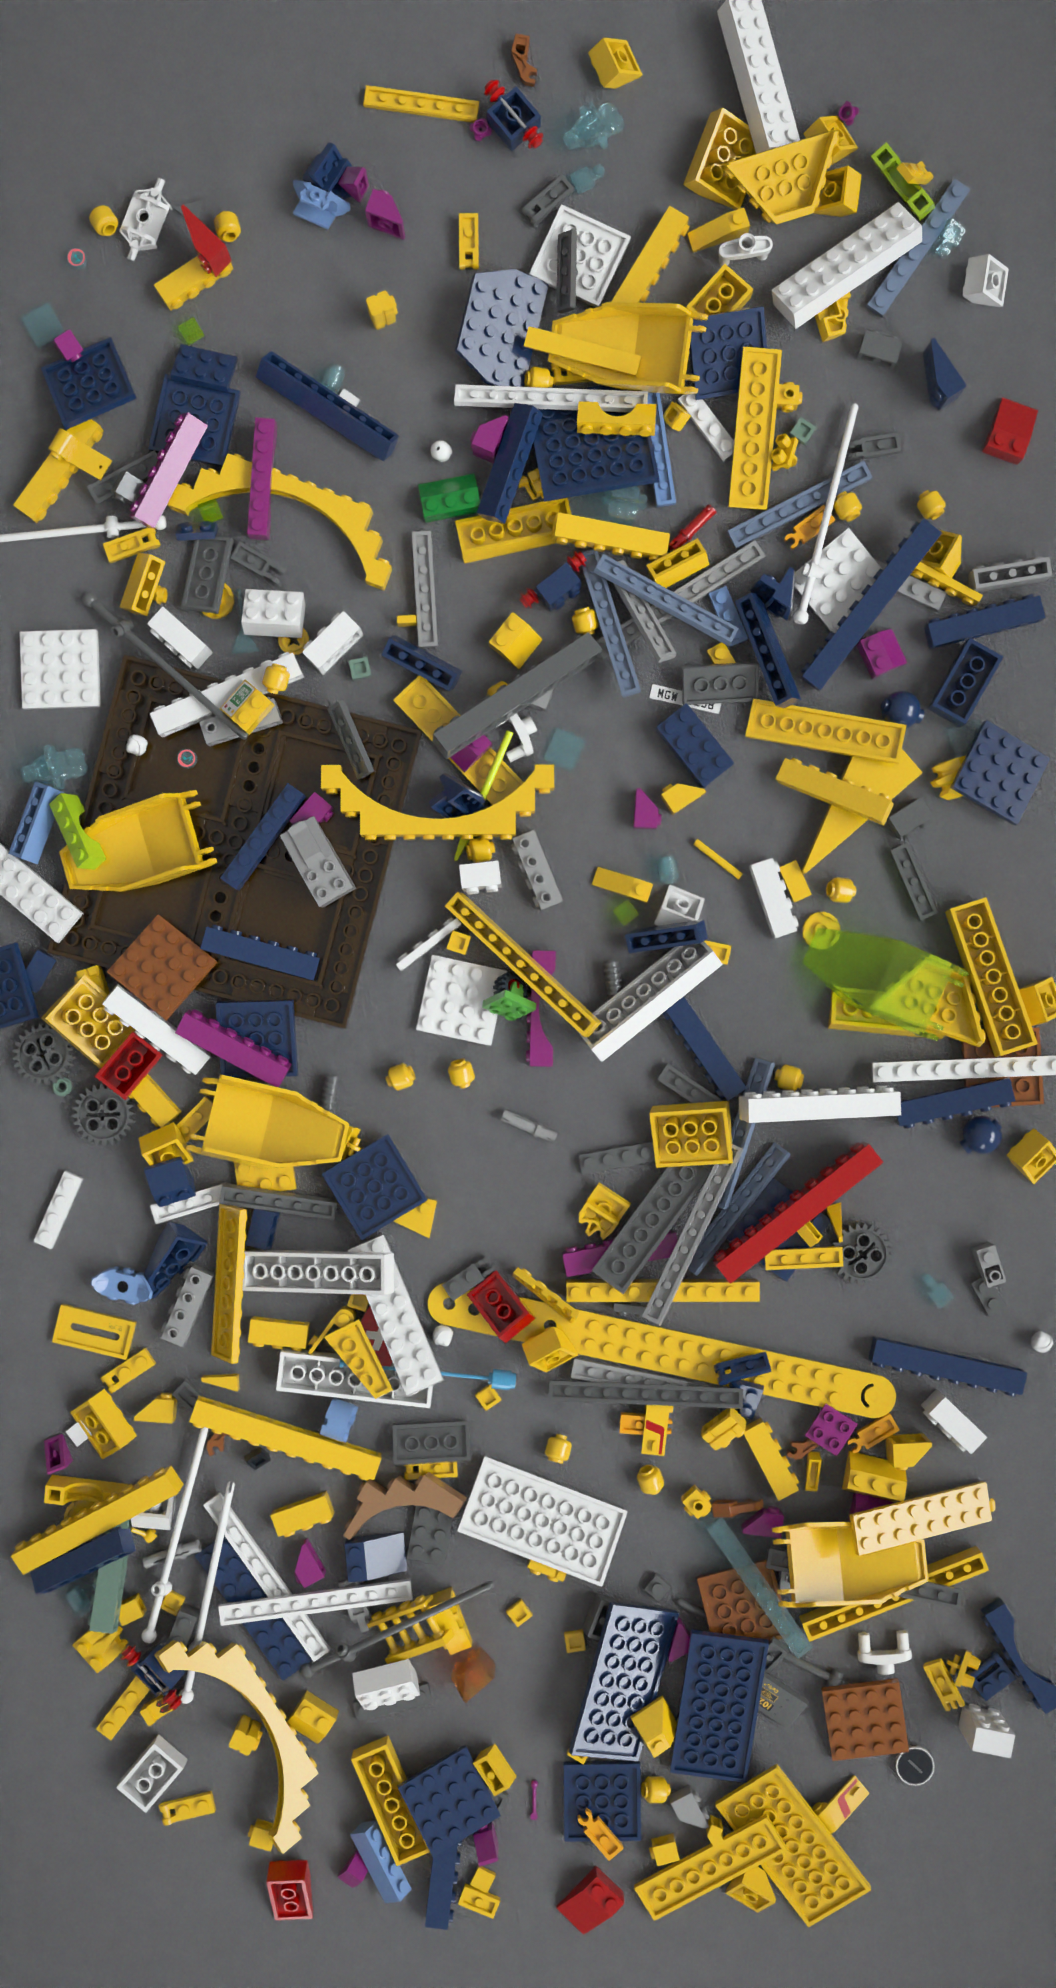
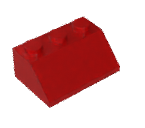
M132 1032L95 1077L115 1094L126 1100L163 1055L136 1033Z

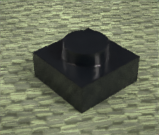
M261 1447L253 1449L244 1456L245 1462L254 1470L271 1461L269 1454Z

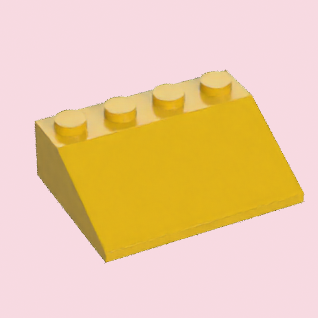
M723 107L711 112L683 185L697 195L735 210L740 209L745 194L741 193L736 187L737 181L734 178L731 180L724 173L725 167L722 164L756 154L749 126Z
M83 975L48 1009L41 1019L101 1069L132 1032L135 1033L136 1029L132 1026H125L119 1021V1016L115 1013L111 1015L104 1010L103 1001L108 995L86 975Z
M729 1101L652 1106L649 1115L656 1168L733 1163Z

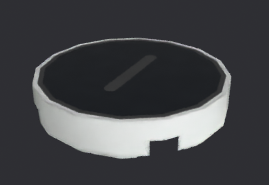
M909 1745V1752L898 1753L896 1756L895 1766L897 1774L902 1781L909 1785L924 1784L933 1775V1758L928 1750L922 1746Z

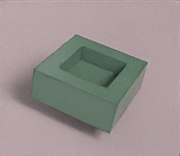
M800 417L789 435L796 437L805 446L817 427Z
M368 657L349 660L353 681L372 677Z

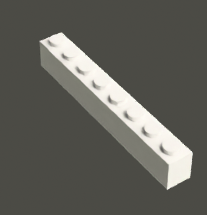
M286 652L279 655L277 660L264 661L258 668L254 669L251 667L245 669L243 674L237 677L236 675H231L225 678V682L220 684L218 682L212 683L207 686L208 689L200 692L220 709L244 680L248 681L263 695L269 693L267 687L262 684L266 667L272 666V663L287 667V671L290 673L288 684L302 679L304 676L295 655ZM191 694L185 699L177 698L173 700L172 704L166 707L165 705L154 708V712L150 713L156 730L161 737L168 736L203 721L204 717L214 714Z

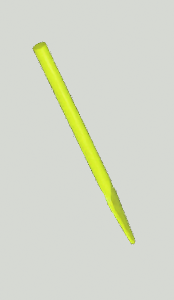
M508 730L505 732L480 791L484 799L488 795L513 736V732ZM460 837L454 857L455 861H458L469 840H462V837Z

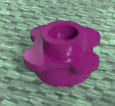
M846 101L839 109L837 116L845 121L847 126H851L860 110L858 107L852 106L851 102Z
M484 118L478 119L470 125V131L474 133L476 141H482V138L492 134V129L488 127L487 120Z

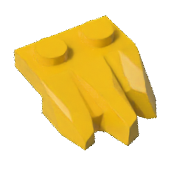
M966 756L941 762L931 768L934 773L938 774V777L931 781L930 784L933 788L942 787L940 792L941 798L951 800L963 796L950 787Z
M598 1182L579 1212V1223H589L585 1231L588 1236L599 1230L601 1232L600 1236L604 1240L614 1231L631 1203Z
M118 1626V1630L113 1634L88 1630L72 1646L95 1672L99 1673L125 1649L129 1641L120 1639L119 1636L123 1628Z

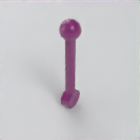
M536 1780L531 1781L532 1812L530 1818L532 1820L538 1818V1813L536 1812V1787L538 1782Z

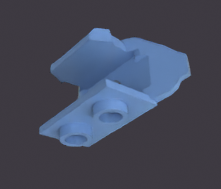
M293 180V187L300 199V202L293 211V215L328 230L336 216H341L350 211V203L341 199L333 192H327L313 186L311 182Z
M119 1266L108 1268L92 1277L90 1285L101 1295L107 1296L106 1298L125 1300L126 1303L133 1305L148 1301V1299L152 1298L153 1293L143 1272L135 1273L134 1269L126 1267L123 1270ZM120 1281L128 1284L126 1292L118 1290L117 1285Z

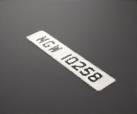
M652 684L649 698L683 706L681 690ZM721 703L689 706L719 714Z

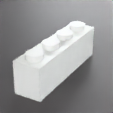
M770 858L750 865L749 869L772 938L774 939L797 931L798 921L795 915L792 916L790 898L785 896L784 890H786L784 880L779 878L778 872H780L778 862Z

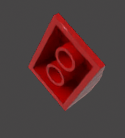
M183 204L181 209L198 254L197 259L201 262L200 266L207 274L211 272L217 277L232 261L227 247Z
M1002 397L982 452L1018 465L1024 459L1038 410Z
M497 1270L467 1294L498 1338L505 1343L536 1319Z
M308 1860L269 1862L266 1883L275 1920L313 1919L311 1877Z
M595 1866L556 1908L584 1935L611 1918L625 1904L624 1892Z

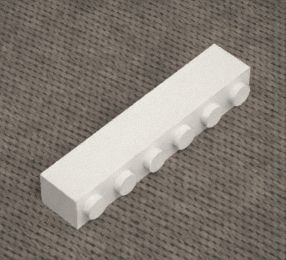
M117 984L103 1001L106 1012L111 1015L115 1013L119 1016V1021L127 1027L132 1026L136 1029L135 1033L142 1039L146 1037L152 1041L150 1044L155 1049L165 1051L167 1053L166 1057L173 1062L177 1060L181 1063V1068L187 1073L191 1074L192 1072L196 1075L210 1058L209 1052L175 1034L177 1030L175 1026L164 1020L121 985Z

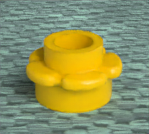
M158 585L153 600L160 605L167 602L168 594L166 587Z

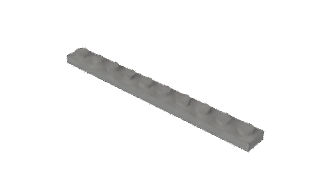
M755 540L680 587L674 593L695 603L764 559L765 554ZM654 605L651 606L660 624L673 616ZM633 618L621 625L626 645L643 636ZM604 637L596 642L603 649L601 658L605 660L609 657Z
M732 1144L733 1163L714 1164L642 1317L661 1326L744 1149Z

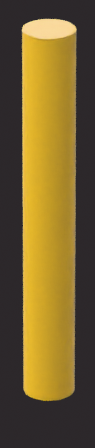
M699 839L694 842L693 845L735 878L739 879L742 876V872Z

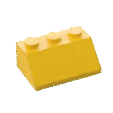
M105 1389L70 1412L102 1459L120 1450L137 1437L133 1427L126 1421L122 1411L118 1409L111 1395ZM84 1425H85V1426L89 1429V1431L92 1433V1436H91V1435L89 1434V1432L86 1430V1428L84 1427Z
M848 1451L842 1490L896 1503L904 1501L907 1486L906 1470H897L886 1459Z

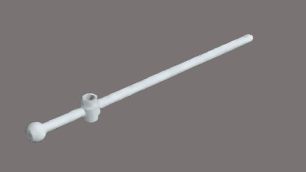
M856 403L851 405L812 560L810 564L804 563L801 574L806 575L807 580L799 610L793 615V620L798 624H805L808 621L806 610L814 579H821L824 568L819 567L818 563L858 411Z
M161 515L155 527L157 530L166 528V518ZM107 516L106 522L99 525L0 534V542L106 532L108 538H118L120 530L148 527L138 521L118 522L116 516Z
M206 1427L200 1429L160 1581L156 1582L151 1588L152 1594L156 1597L148 1626L141 1635L142 1640L146 1643H152L157 1637L155 1626L163 1596H166L172 1590V1584L168 1581L207 1437L209 1428Z
M230 1481L227 1483L195 1638L189 1645L188 1652L202 1642L232 1501L234 1482L230 1491ZM187 1671L184 1689L179 1693V1696L182 1695L181 1701L184 1704L190 1703L194 1698V1693L191 1689L195 1671Z

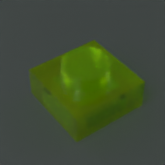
M194 317L178 326L188 345L205 336Z
M216 498L198 504L204 521L214 522L223 519V514Z
M628 899L612 911L623 926L639 915Z

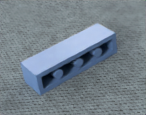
M38 782L34 783L8 854L38 864L55 819L49 804L60 793L64 792Z
M362 1822L350 1836L384 1902H400L410 1892L411 1887L400 1865L396 1866L378 1822Z

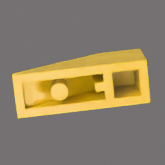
M745 208L725 213L687 233L693 253L740 238L743 234L748 233L750 224Z
M597 867L592 882L593 886L643 903H647L653 887L652 883L601 867Z

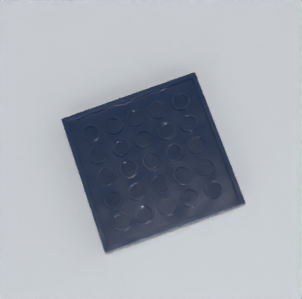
M605 385L581 388L591 390L626 391ZM538 409L543 415L533 444L544 502L659 482V473L651 436L577 433L578 410ZM604 411L611 416H623L630 413Z

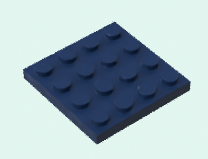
M764 306L708 315V320L704 321L693 319V326L700 325L706 327V332L691 333L689 349L692 375L700 377L699 381L693 382V387L698 388V393L695 394L696 400L739 392L742 348L767 349Z
M111 337L83 349L80 352L82 357L74 362L70 359L66 361L62 358L41 367L66 430L137 399Z
M165 374L149 443V451L155 450L156 453H159L161 449H164L167 444L165 442L166 437L170 432L174 431L176 427L174 423L178 415L190 413L208 425L190 460L223 467L228 454L240 400V390L229 388L228 392L171 380V375Z
M986 720L983 721L950 788L1015 826L1018 825L1050 758Z
M18 943L0 947V1029L39 1017Z
M293 999L223 1001L215 1003L216 1017L220 1026L226 1029L231 1028L242 1038L247 1037L253 1040L255 1045L259 1047L264 1046L270 1049L272 1054L287 1058L288 1062L292 1065L285 1077L298 1076ZM220 1058L221 1075L234 1078L256 1077Z
M389 1134L322 1173L361 1240L428 1200Z
M773 1178L726 1239L730 1242L736 1237L740 1239L745 1235L744 1231L751 1225L755 1227L759 1224V1219L767 1213L769 1215L775 1211L774 1207L782 1201L784 1203L790 1199L789 1195L793 1192ZM819 1213L810 1222L822 1234L830 1223V1218L823 1213ZM795 1232L775 1249L812 1247H809L801 1236ZM763 1258L759 1262L765 1266V1258ZM796 1269L771 1271L787 1282Z
M466 1745L397 1785L433 1857L501 1816L481 1775L473 1765L474 1761Z
M585 1761L584 1764L580 1762H563L564 1842L591 1841L584 1833L586 1826L578 1822V1815L584 1819L588 1817L585 1813L586 1808L591 1810L593 1819L599 1816L619 1841H641L640 1761Z

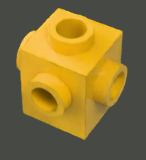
M792 382L779 384L777 410H782L785 413L793 412L802 403V392H799V385H794Z
M695 1484L681 1496L682 1503L685 1505L684 1509L691 1517L694 1515L699 1519L701 1516L705 1517L711 1511L710 1495L705 1490L701 1491Z

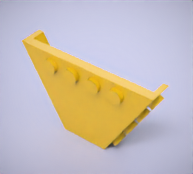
M827 131L722 164L725 167L724 173L731 180L734 178L737 181L736 187L741 193L749 195V202L754 208L757 209L759 207L763 212L761 216L767 223L780 224L812 214L819 205V193L826 183L825 174L827 168L831 166V154L839 140L838 131Z
M929 956L924 960L919 959L912 966L913 970L910 972L906 970L899 976L900 981L896 984L892 982L885 988L886 992L882 996L878 994L871 1000L873 1004L870 1006V1010L980 1047L985 1042V1032L980 1026V1013L976 1011L975 1007L976 998L970 989L971 979L966 974L964 968Z

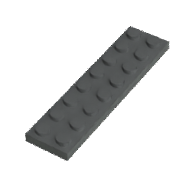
M709 1165L667 1167L595 1265L592 1272L621 1294H624L706 1182L712 1168Z

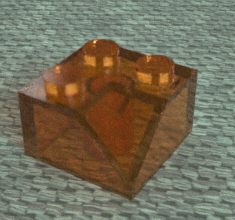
M481 1646L477 1650L472 1649L462 1663L459 1661L452 1668L451 1679L465 1703L495 1678L496 1663Z

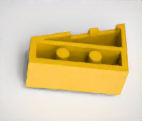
M450 1587L432 1594L433 1599L428 1603V1608L430 1609L456 1597L453 1588ZM459 1604L433 1616L440 1629L445 1631L451 1628L455 1634L447 1645L443 1646L445 1650L448 1649L450 1655L472 1647V1638Z

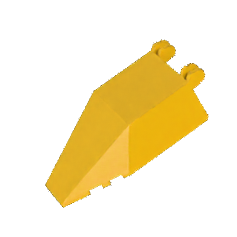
M606 302L601 304L602 306L586 309L579 314L574 313L554 320L552 323L551 332L641 356L636 377L549 354L548 361L597 384L626 391L688 395L698 393V388L684 386L685 380L696 382L700 379L697 375H686L691 333L706 332V327L693 326V319L708 320V315L693 312L680 304Z
M197 790L159 794L99 816L95 823L84 829V832L91 839L100 843L106 860L95 870L77 868L67 845L59 851L69 888L122 892L160 884L217 863L216 858L203 861L202 855L211 853L214 849L213 847H208L200 850L189 813L190 809L201 806L200 802L197 801L188 805L186 802V798L198 795Z
M220 1075L219 1079L203 1078L202 1082L205 1084L217 1085L216 1092L200 1089L199 1093L214 1096V1101L205 1137L189 1134L191 1140L204 1141L202 1148L187 1145L186 1150L255 1167L284 1168L341 1162L349 1123L335 1114L323 1109L296 1091L226 1075Z
M851 1522L800 1523L772 1528V1532L775 1533L786 1532V1540L775 1539L773 1544H787L791 1589L777 1590V1594L786 1595L791 1593L792 1602H778L779 1607L802 1608L882 1604L892 1597L899 1596L901 1593L929 1581L925 1543L922 1539L857 1555L854 1549Z

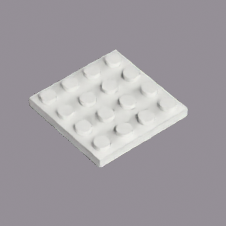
M561 204L529 275L544 281L548 286L557 290L558 234L573 229L577 231L576 299L595 308L599 307L627 249L631 236Z
M849 528L822 550L818 565L824 568L821 579H814L808 603L828 630L834 633L839 628L837 623L843 616L847 617L850 614V606L855 600L860 601L864 596L861 592L867 584L871 586L874 583L875 579L873 577L881 568ZM803 566L795 572L794 586L801 596L803 595L807 580L806 575L801 574Z
M97 629L20 632L23 709L101 707Z
M432 955L416 1030L491 1046L498 1014L490 1013L489 1010L482 1008L483 1000L494 995L493 992L496 991L493 989V986L496 985L494 981L499 976L507 973V971Z

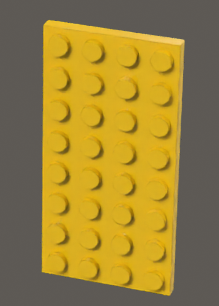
M778 1764L765 1770L715 1802L716 1808L734 1831L765 1814L768 1815L787 1846V1851L762 1863L761 1866L808 1928L871 1891V1885Z

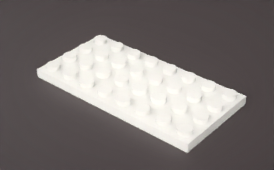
M484 1456L457 1531L602 1587L628 1511Z

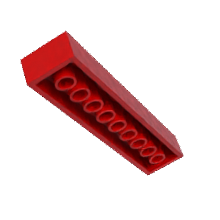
M859 1141L854 1143L849 1148L851 1151L846 1155L844 1153L839 1155L834 1160L836 1163L831 1167L827 1165L819 1172L820 1175L814 1179L812 1177L804 1183L805 1187L802 1190H795L789 1195L790 1199L785 1203L782 1201L774 1207L775 1211L770 1215L767 1213L759 1219L760 1223L755 1227L753 1225L748 1227L744 1231L745 1235L740 1239L738 1237L733 1239L729 1243L730 1247L725 1251L723 1249L719 1250L714 1255L712 1261L730 1284L884 1163L871 1145L865 1142L859 1143Z

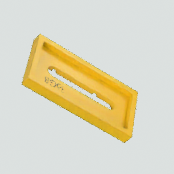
M61 1304L52 1342L127 1360L137 1321ZM72 1323L114 1332L119 1334L120 1338L112 1340L94 1334L83 1333L73 1330L71 1325Z

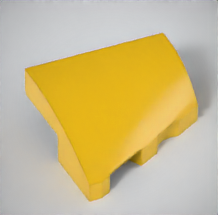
M850 292L815 315L822 342L832 340L846 333L847 324L845 320L849 311L847 305L848 299L851 297Z

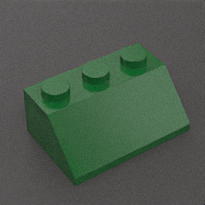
M474 473L418 484L426 523L477 513L480 498Z

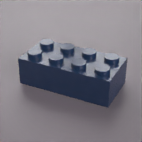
M969 638L961 647L927 709L959 727L964 726L997 670L1003 656Z
M687 703L655 729L702 789L735 764Z

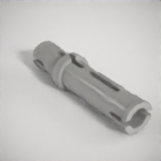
M506 1109L501 1118V1121L533 1134V1137H540L551 1143H554L558 1132L542 1126V1123L537 1124Z
M199 1539L186 1544H177L173 1560L178 1558L185 1559L188 1555L201 1552L202 1546ZM168 1549L144 1556L143 1564L145 1568L148 1569L165 1563Z

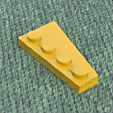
M427 1198V1201L397 1218L394 1222L430 1238L437 1200Z
M517 1267L512 1277L569 1323L573 1324L580 1312L562 1300L556 1293L547 1289L546 1285L541 1281H536L532 1278L529 1271L524 1268L521 1270Z
M359 1319L324 1337L375 1399L393 1391Z

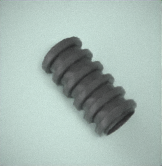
M617 960L602 963V966H605L603 972L606 974L604 975V978H606L604 982L607 984V987H605L608 990L607 996H615L623 987L620 985L622 979L619 978L621 973H619L620 967H618V964L620 963Z
M326 1074L324 1075L325 1080L323 1081L324 1086H322L323 1092H321L322 1098H320L321 1104L319 1106L325 1110H335L336 1107L334 1105L337 1104L335 1099L338 1098L336 1093L339 1092L337 1087L340 1086L338 1081L341 1080V1077Z

